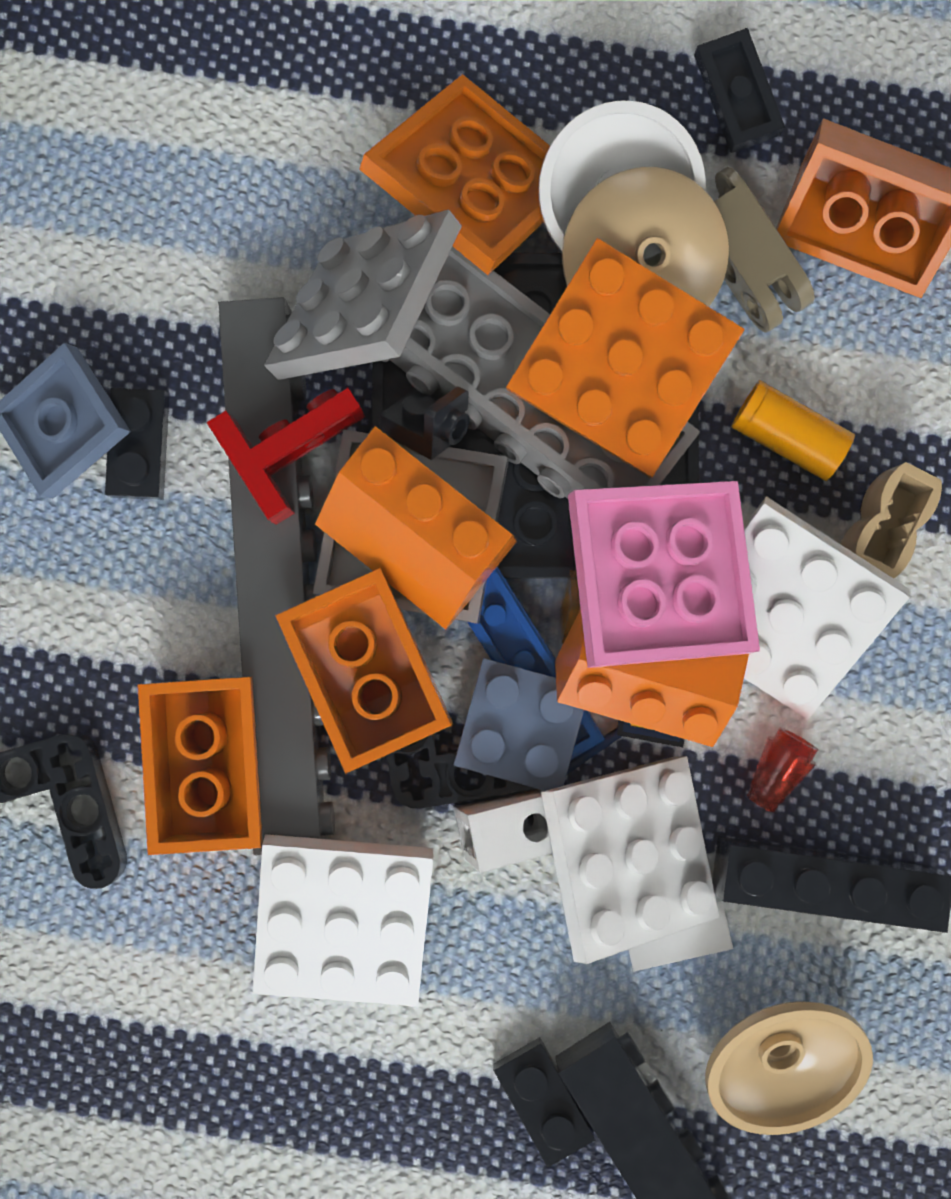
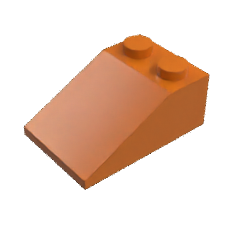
M381 568L275 615L345 774L453 725L433 677Z

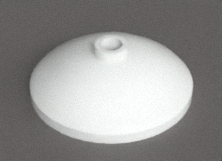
M613 101L584 111L571 120L558 133L551 143L541 167L538 195L544 224L551 238L561 251L568 222L577 205L598 183L616 173L639 167L665 168L685 175L706 191L705 170L699 150L690 134L675 118L665 111L646 103ZM651 243L645 248L643 258L649 266L656 265L661 259L662 253L658 245Z

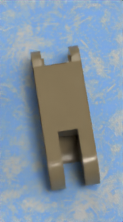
M726 167L715 175L719 198L714 201L722 215L728 235L729 258L724 281L753 324L759 330L766 333L780 325L783 321L781 308L769 288L770 285H772L784 304L794 312H800L814 303V290L806 273L745 181L733 168Z

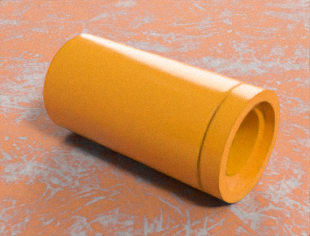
M758 380L731 425V428L824 481H827L838 469L855 438L854 433L761 380Z

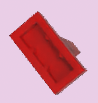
M349 388L340 393H337L335 389H331L320 394L307 405L309 411L307 414L291 424L287 419H284L269 426L259 435L261 443L254 447L236 419L226 410L206 422L267 520L275 525L292 516L295 512L272 478V475L365 417Z

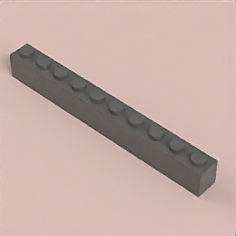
M285 297L218 302L225 410L236 419L253 447L261 443L259 435L269 426L284 419H287L290 424L299 419L298 401L306 400L307 397L305 375L278 380L264 366L275 345L273 341L276 333L287 323L292 313ZM302 457L272 475V478L295 512L292 516L275 525L267 520L228 458L242 677H252L262 839L264 840L265 834L327 839L326 835H334L333 802H324L323 780H331L329 747L320 746L319 725L324 724L275 616L319 596L318 594H313L314 584H310L308 563L317 561L316 535L314 529L306 530L305 508H313L314 504L311 475H303ZM262 847L253 848V855H262Z

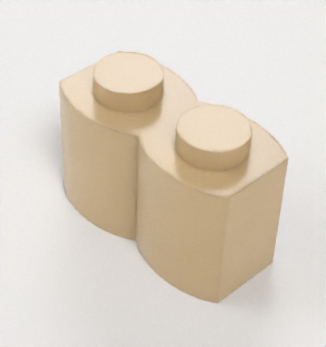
M907 462L883 472L871 483L865 493L861 507V519L850 527L840 544L890 577H897L906 568L913 556L917 540L916 530L931 518L938 506L942 491V481Z

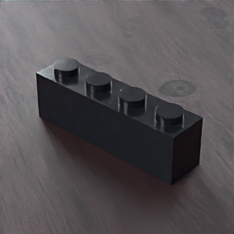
M718 836L712 884L714 893L723 902L948 933L951 910V875L931 865Z
M608 1022L555 1056L558 1074L636 1199H732L719 1176L715 1174L708 1179L698 1162L705 1158V1155L689 1128L686 1126L678 1131L668 1114L674 1111L675 1107L659 1080L656 1079L649 1084L638 1066L646 1061L628 1032L619 1037L611 1022Z

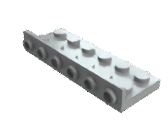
M452 246L400 357L381 361L388 362L390 360L406 372L408 381L425 395L431 396L434 394L440 399L457 386L469 391L468 409L465 412L470 418L468 429H479L494 441V447L500 455L508 457L509 461L514 464L521 462L538 475L537 480L540 485L555 497L564 498L565 496L568 499V495L574 490L660 485L700 431L687 422L653 478H649L506 390V386L550 314L496 272L492 271L489 275L485 274Z

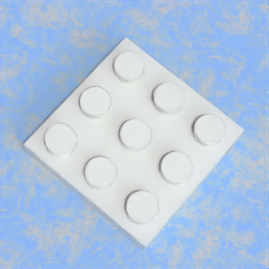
M765 497L744 526L760 646L759 652L749 654L744 679L801 716L809 719L910 598V589L773 500Z
M687 756L671 757L541 792L574 962L589 964L719 918Z
M265 834L261 855L253 994L418 1006L433 866V848Z

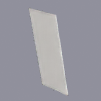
M716 902L719 918L629 949L633 972L733 949L723 902Z

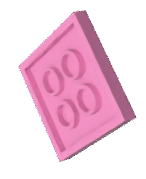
M738 481L574 490L568 495L587 668L741 655L760 651Z

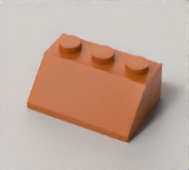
M823 118L799 168L776 229L790 248L922 298L951 248V168Z
M376 426L339 471L315 522L316 526L372 571L381 568L388 584L446 630L517 542L513 534Z
M580 609L555 661L557 702L714 747L738 707L749 654L587 668Z
M252 677L138 684L148 855L261 848L263 839Z

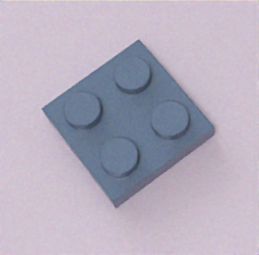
M63 343L0 400V432L39 496L54 499L131 432L79 349L67 343Z
M483 658L454 766L544 791L564 786L584 710L557 702L556 678Z

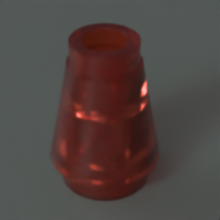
M779 727L774 737H767L750 785L751 788L746 796L760 807L775 813L779 805L785 801L817 765L813 759L819 749L799 735Z

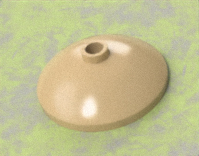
M639 167L625 170L606 178L583 197L575 208L565 231L562 247V265L567 286L597 238L708 307L717 296L725 278L729 258V244L722 215L715 202L701 186L685 175L672 170L658 167ZM651 243L658 245L662 253L660 261L654 266H649L643 258L645 248Z
M805 1001L772 1005L758 1010L739 1021L716 1045L710 1055L705 1072L707 1093L718 1115L738 1129L763 1135L799 1132L831 1119L856 1099L865 1087L872 1070V1047L858 1021L837 1007Z

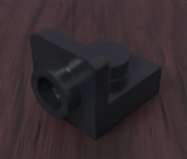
M457 386L437 401L414 389L379 414V429L394 441L433 460L449 446L459 443L465 436L470 422L469 415L465 413L468 409L469 391Z

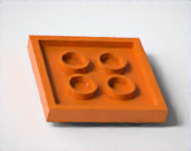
M462 74L368 150L363 156L359 170L415 216H427L449 209L462 225L453 247L485 274L489 275L544 223L539 205L538 186L541 167L550 145Z
M597 238L506 386V390L647 477L653 478L745 329Z

